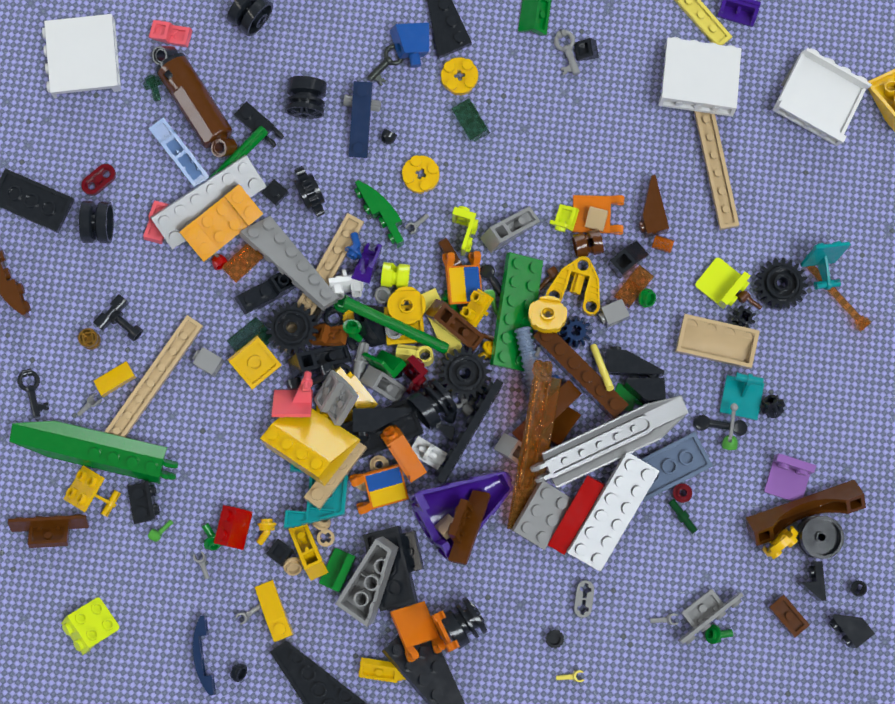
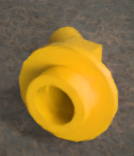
M485 341L482 348L484 351L478 354L479 358L485 355L484 360L487 358L491 359L492 341Z
M261 519V523H257L259 531H263L256 540L259 545H263L271 531L275 530L277 523H273V519Z

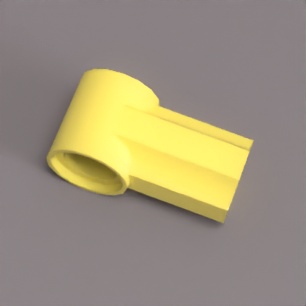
M397 345L396 357L403 359L404 362L412 355L415 358L421 359L425 365L424 367L430 366L434 362V354L429 346ZM427 352L430 354V357L427 360H423L420 358L422 353Z

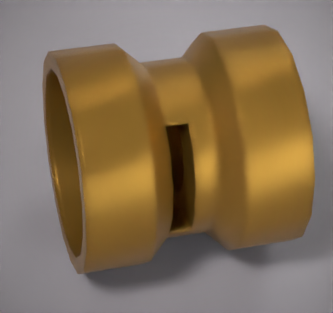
M91 328L83 329L78 335L79 343L86 349L94 350L101 343L100 335Z

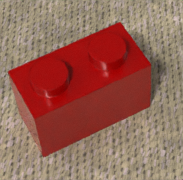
M223 505L214 544L244 550L253 512Z

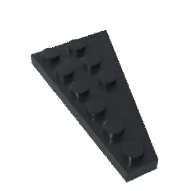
M399 634L382 650L384 655L427 704H465L443 653H434L432 640L414 646L419 653V658L414 662L407 661L405 648Z
M288 641L283 642L270 651L303 704H367Z

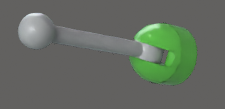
M733 403L730 406L732 414L729 435L725 436L722 441V448L726 450H737L738 440L733 436L735 414L738 405Z

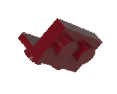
M414 355L407 359V365L402 369L403 373L411 380V384L406 391L408 394L412 391H419L422 388L423 383L427 380L425 377L429 372L424 367L423 361L415 358Z

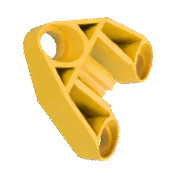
M581 256L562 268L545 296H549L550 292L555 291L560 296L559 300L562 301L570 275L574 277L569 292L574 295H580L584 280L586 279L588 283L583 297L582 311L587 316H594L600 309L599 278L591 260ZM578 262H587L588 269L580 270L577 266ZM588 302L596 304L594 312L587 311L586 304Z

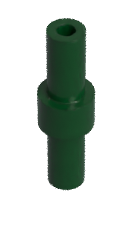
M675 499L671 500L668 504L677 514L676 518L680 523H684L691 534L695 533L698 529L690 520V515L686 510L683 511Z

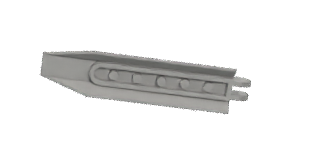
M682 395L647 403L542 452L543 461L531 466L530 469L531 472H537L546 467L548 472L535 477L536 483L551 478L556 488H559L622 458L625 451L633 453L662 439L688 414Z

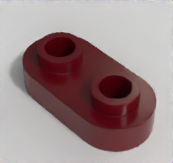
M109 164L100 165L83 179L81 183L82 190L89 196L99 194L115 180L116 171ZM109 172L110 176L105 178L104 174ZM91 184H95L94 189H89Z

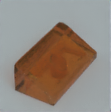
M247 243L222 266V269L237 283L264 257L258 250H254Z

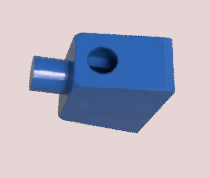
M429 22L395 24L390 29V34L398 57L400 59L409 58L411 68L420 67V58L429 52Z

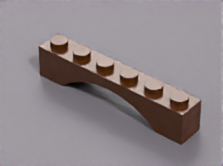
M851 480L746 517L747 530L756 546L775 540L787 526L804 517L822 513L850 514L866 508L865 496L856 481Z

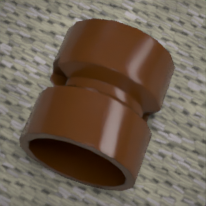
M599 229L588 231L587 235L584 233L572 235L573 248L577 258L581 256L588 257L589 253L592 255L604 253ZM589 240H590V242H591V246H592V247H589V246H588V241H589Z

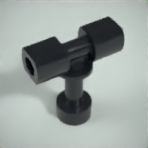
M118 294L110 303L111 307L105 314L101 313L93 323L102 331L110 323L113 325L118 323L128 332L127 337L134 342L141 336L143 329L138 325L133 327L122 317L123 312L121 311L128 305V301Z

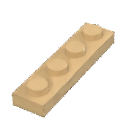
M359 442L329 482L323 486L316 481L306 493L304 499L320 510L366 451L367 447Z

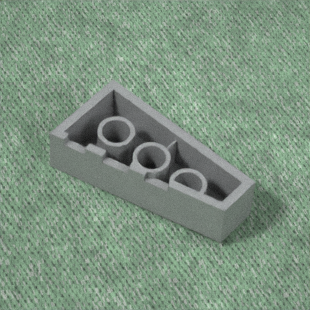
M383 536L375 539L335 603L366 627L375 621L399 548Z

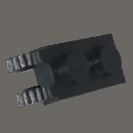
M247 101L234 114L235 118L252 132L259 126H263L268 131V134L272 132L277 138L281 140L284 138V135ZM267 135L262 139L274 148L276 146L275 141Z

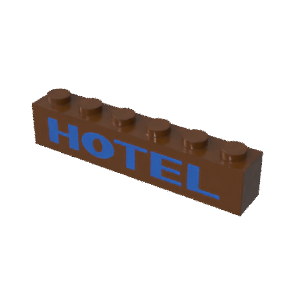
M538 331L532 337L534 339L533 342L611 420L615 419L629 405L614 389L607 391L603 379L557 333Z

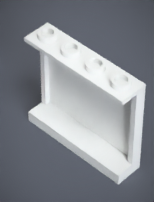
M112 14L44 21L45 28H42L43 38L46 39L44 55L48 60V63H45V71L49 75V81L46 82L48 93L50 92L54 98H57V94L110 88H112L113 92L121 91L116 25Z
M668 37L664 45L666 50L659 106L733 117L737 109L741 48L732 45L723 46L716 43H703L697 40L689 41L678 37Z
M807 48L800 53L773 111L831 144L838 146L844 143L847 137L844 134L866 89L871 87L872 84L867 82L866 78L851 73L850 69L835 64L833 59L821 56L817 50Z

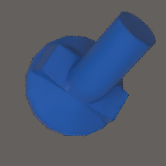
M354 232L350 234L353 245L346 246L345 251L349 258L356 260V258L361 259L362 255L358 233Z

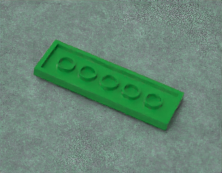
M511 252L506 254L490 365L519 372L525 371L522 368V356H519L521 351L518 350L520 347L517 345L518 339L515 337L517 333H514V330L527 326L531 327L528 312L531 303L538 300L543 260Z

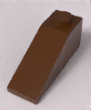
M652 175L649 180L641 222H639L640 232L644 233L645 238L664 234L669 230L656 175Z
M436 299L425 313L438 326L466 347H472L473 352L485 337L447 303Z

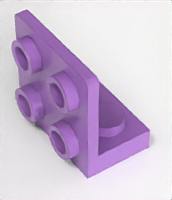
M780 453L774 455L764 492L789 501L803 498L809 476L815 472L816 465Z

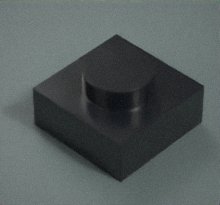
M275 179L262 191V195L275 206L289 193Z
M277 539L266 555L282 567L294 551Z

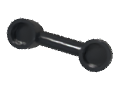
M489 264L483 265L480 268L481 278L489 280L500 297L502 286L494 276V267Z
M327 363L319 367L320 375L311 378L313 385L325 381L330 371H335L333 363ZM295 377L287 380V388L298 390L301 378Z
M699 415L693 421V426L698 431H704L708 427L730 430V422L710 420L705 415ZM737 420L734 422L733 434L736 436L744 435L747 432V424L743 420Z

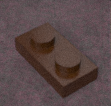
M784 594L768 607L793 638H796L810 625Z

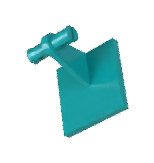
M836 241L832 244H816L800 263L801 267L817 265L822 281H815L813 283L815 290H830L832 287L841 286L840 279H830L828 264L836 263L849 248L850 242Z
M738 372L736 376L726 375L719 413L731 415L732 410L730 406L735 403L738 405L735 416L757 421L765 384L763 383L764 378L755 377L750 373L746 375Z

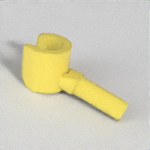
M576 670L569 675H556V681L573 680L575 682H583L584 679L578 680L576 675L577 673L584 672Z

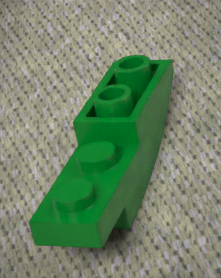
M359 180L356 181L354 191L358 199H363L365 203L363 208L366 214H371L373 219L380 216L378 220L383 228L386 227L389 234L387 236L391 244L395 243L397 248L403 246L404 240L397 227L402 225V220L395 209L375 189Z

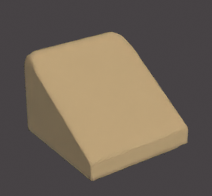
M590 206L585 227L594 230L599 229V231L603 232L608 211Z
M446 514L434 526L446 540L450 537L448 535V527L454 519L449 514Z

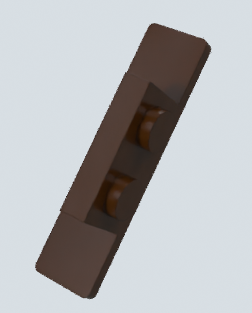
M473 490L469 501L460 499L459 505L456 506L453 522L448 527V535L454 542L448 558L450 562L467 565L491 497L490 493Z
M74 514L73 516L16 517L8 519V526L11 532L29 531L28 547L42 548L68 546L70 529L89 528V522L86 515Z

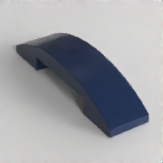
M204 615L199 617L195 628L193 659L202 686L212 696L216 695L214 675L206 676L201 636L209 635L207 616Z

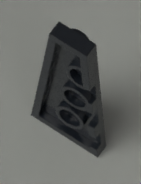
M427 0L438 59L472 45L453 1Z

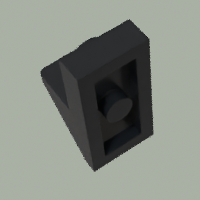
M823 561L811 562V566L808 567L809 577L812 578V582H799L798 584L817 601H826Z

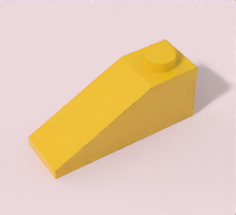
M308 524L288 529L309 579L312 581L329 573Z
M271 580L256 586L255 590L273 641L278 642L295 635L274 581Z

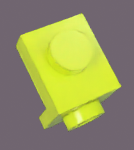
M560 204L555 221L550 220L549 224L555 226V230L565 233L566 230L573 231L579 209Z

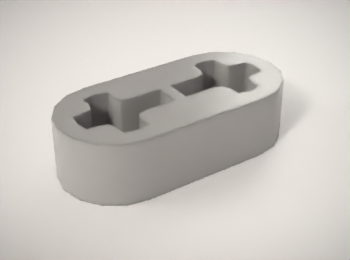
M581 581L576 587L574 613L580 618L589 616L592 611L594 586L590 581ZM584 584H588L587 587L591 588V591L586 593V598H583V591L580 590V587H584ZM582 600H585V607L588 608V611L581 615L577 607L582 605Z

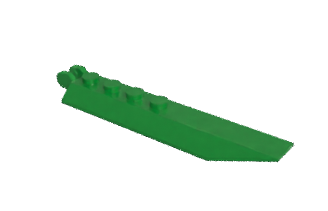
M56 420L12 423L9 442L46 457L145 481L149 480L161 484V477L168 480L176 478V474L163 470V466L178 468V462L165 459L168 447Z

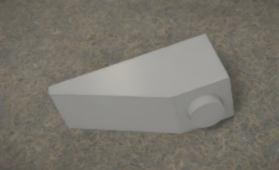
M529 206L491 226L480 239L490 253L537 225L540 220Z

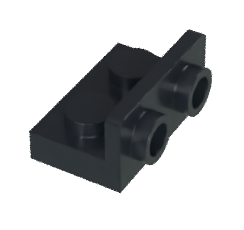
M148 480L144 483L127 486L133 523L140 524L158 520L157 515H160L158 503L155 504L154 496H157L155 484Z

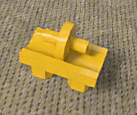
M480 289L472 292L470 295L471 301L460 311L461 316L474 327H477L484 315L488 316L487 309L494 300L493 297Z

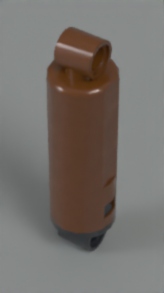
M157 46L154 48L152 59L158 65L156 73L204 148H211L213 155L216 157L231 156L237 150L236 141L233 138H229L233 130L184 53H178L177 49L173 46Z

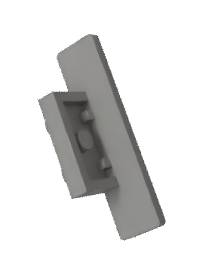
M713 589L708 590L681 612L692 629L678 639V642L680 644L691 643L696 638V633L700 630L704 632L711 627V621L715 618L719 620L727 614L725 610L730 606L734 608L742 602L740 598L744 596L742 592H738L723 603Z

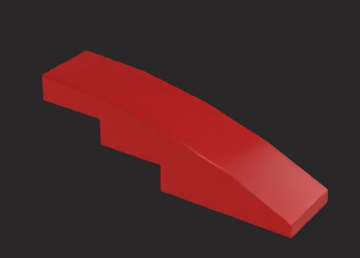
M587 475L549 541L548 546L565 555L605 484Z

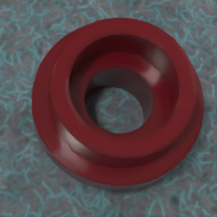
M678 484L673 489V497L677 502H688L692 497V489L687 484ZM681 489L686 491V496L682 497L679 494Z

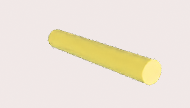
M592 344L590 350L607 391H612L614 386L596 344Z

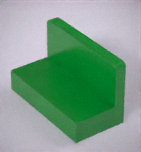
M522 0L518 31L521 33L532 31L540 36L547 35L552 0Z
M384 350L376 357L366 352L362 354L372 367L394 379L407 365L403 359Z
M335 548L326 566L329 573L323 575L319 583L340 593L356 556Z

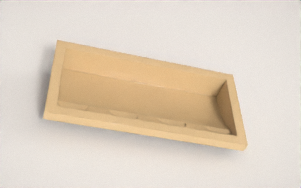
M684 314L675 353L751 369L760 331Z

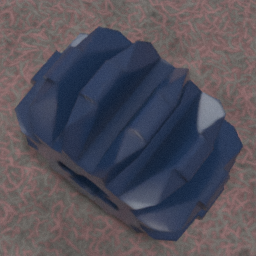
M577 316L573 317V322L570 318H567V324L562 327L564 330L559 331L560 335H566L562 339L564 341L568 340L567 344L569 346L574 343L575 349L578 348V342L584 347L586 345L585 341H590L591 339L588 334L592 333L591 329H586L590 326V323L583 324L585 319L583 317L580 321H577ZM573 328L580 331L578 336L576 334L572 335Z

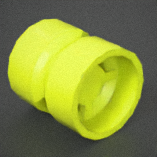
M383 262L381 286L390 288L393 285H396L397 288L408 286L410 265L399 264L395 266L394 263Z

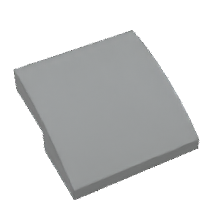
M331 370L313 400L321 412L328 413L334 425L341 426L359 396L336 371Z

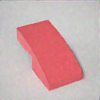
M153 20L149 38L188 48L193 30L190 27L173 25L171 22Z
M154 200L148 216L149 222L143 235L144 240L159 244L163 243L164 237L150 217L169 204Z

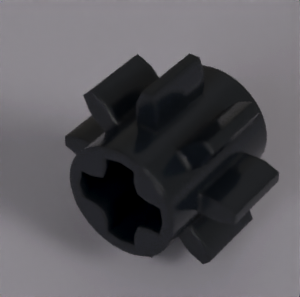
M741 305L739 307L740 312L733 311L735 318L732 322H736L737 326L749 328L748 323L751 325L755 323L752 317L756 313L750 311V306L744 309ZM743 314V316H747V319H741L740 316Z
M768 395L761 401L762 406L760 408L762 414H766L767 418H778L784 413L783 407H785L783 399L779 400L778 395Z

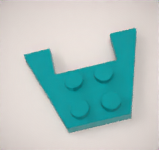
M290 464V472L304 473ZM346 475L320 510L308 501L306 511L286 510L284 529L344 516L348 475ZM311 477L309 479V489L316 482V480H314Z

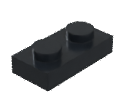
M416 531L403 533L411 572L424 569Z

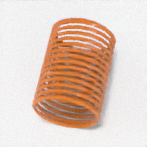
M656 235L652 248L670 253L674 240Z

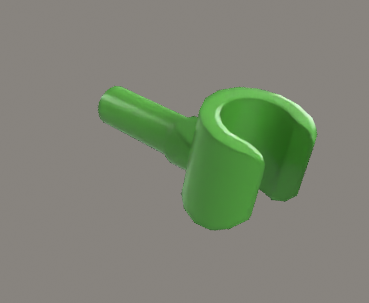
M492 289L485 290L484 292L494 298L491 305L494 314L497 315L498 308L495 300V292Z
M169 520L159 531L153 528L149 532L148 538L154 542L159 541L164 531L173 524L172 520Z

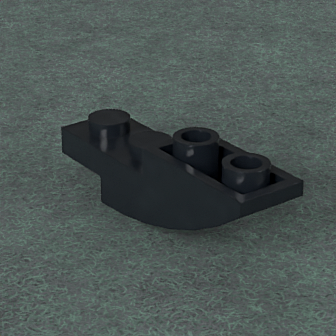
M279 272L269 277L267 281L237 295L235 300L243 313L247 314L257 308L259 310L297 287L292 284V280L288 276L282 275Z

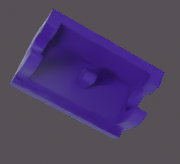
M722 0L717 17L753 27L761 2L755 0Z
M366 243L364 251L361 253L362 257L358 260L353 271L352 279L370 284L379 263L382 245L377 244L375 251L369 250L370 243Z

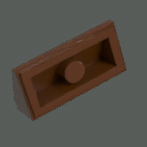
M570 407L566 408L552 422L543 437L556 446L561 444L581 414Z

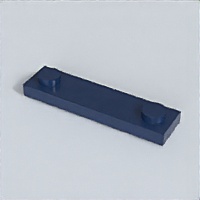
M354 81L348 157L368 158L373 82Z

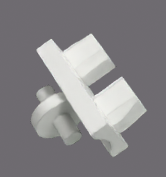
M346 269L341 271L342 275L328 278L329 287L339 297L338 300L343 299L344 293L351 292L354 298L362 296L363 282L352 279V274L347 275Z
M419 436L412 446L419 460L436 470L446 459V452Z

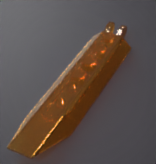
M536 360L533 364L532 371L534 375L507 529H512L538 483H536L534 478L546 472V467L537 472H531L530 467L538 462H542V452L550 449L562 380L551 377L553 365L550 361Z

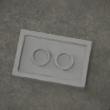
M540 482L535 487L511 530L545 550L573 499L547 482Z

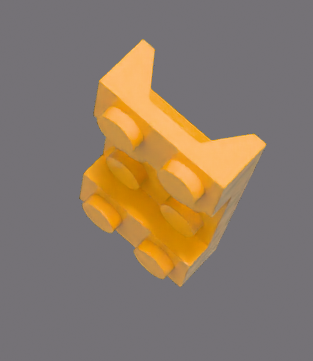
M238 184L223 198L182 229L180 234L204 262L236 237L241 230L247 228L262 216L263 213L240 184Z

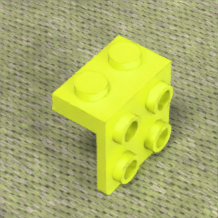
M459 206V208L454 207L452 222L468 227L461 247V255L465 256L466 252L470 253L473 243L471 235L476 234L479 220L476 219V213L470 212L469 208Z
M715 258L695 283V287L724 309L727 305L732 306L738 298L736 296L739 290L743 292L750 284L747 281L750 275L745 271L741 275L722 259Z
M100 598L93 599L67 615L61 623L63 631L71 637L74 647L82 655L88 653L96 644L117 632L120 628Z

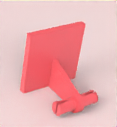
M304 372V378L301 380L298 390H274L272 417H311L313 398L311 372Z

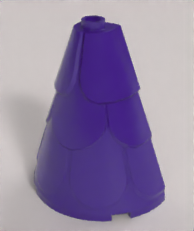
M500 470L419 490L410 496V500H414V503L411 504L413 512L422 530L432 544L440 547L438 552L447 561H449L448 558L454 542L450 537L446 540L434 526L446 514L454 518V511L456 506L459 505L460 499L469 501L472 491L477 490L490 493L491 495L480 526L481 529L514 489L511 484L512 478L508 472Z

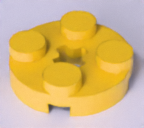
M462 57L447 61L441 71L442 85L454 95L461 96L470 93L478 82V70L473 61ZM458 72L465 75L461 81L454 77Z
M415 155L403 166V182L410 191L417 194L431 191L439 182V167L433 159L427 156ZM423 170L426 177L418 179L416 172Z
M400 287L388 299V313L392 318L407 325H413L419 322L425 313V298L413 287ZM405 301H408V303L412 305V308H409V311H405L404 308H401V305H404Z
M540 297L539 300L532 302L529 307L528 318L531 327L543 333L559 332L566 323L567 308L556 297ZM546 311H549L550 315L553 316L545 317L543 314H546Z
M790 526V531L785 528L775 540L770 541L771 545L768 548L765 545L762 551L767 557L777 558L782 554L781 550L786 546L790 548L797 543L798 531L793 526Z

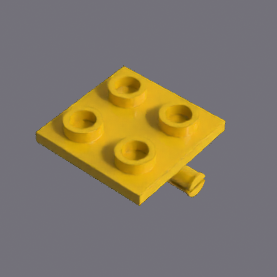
M82 466L63 499L81 511L86 512L93 498L96 497L106 503L100 514L108 517L112 508L116 507L117 504L115 503L121 493L114 490L109 500L96 494L105 478Z

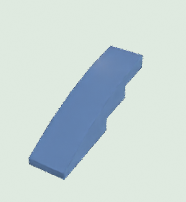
M164 117L148 128L194 188L209 178V175Z

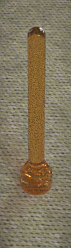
M816 266L806 267L818 281H822L819 269ZM835 287L827 290L855 320V327L860 332L872 323L868 317L861 316Z

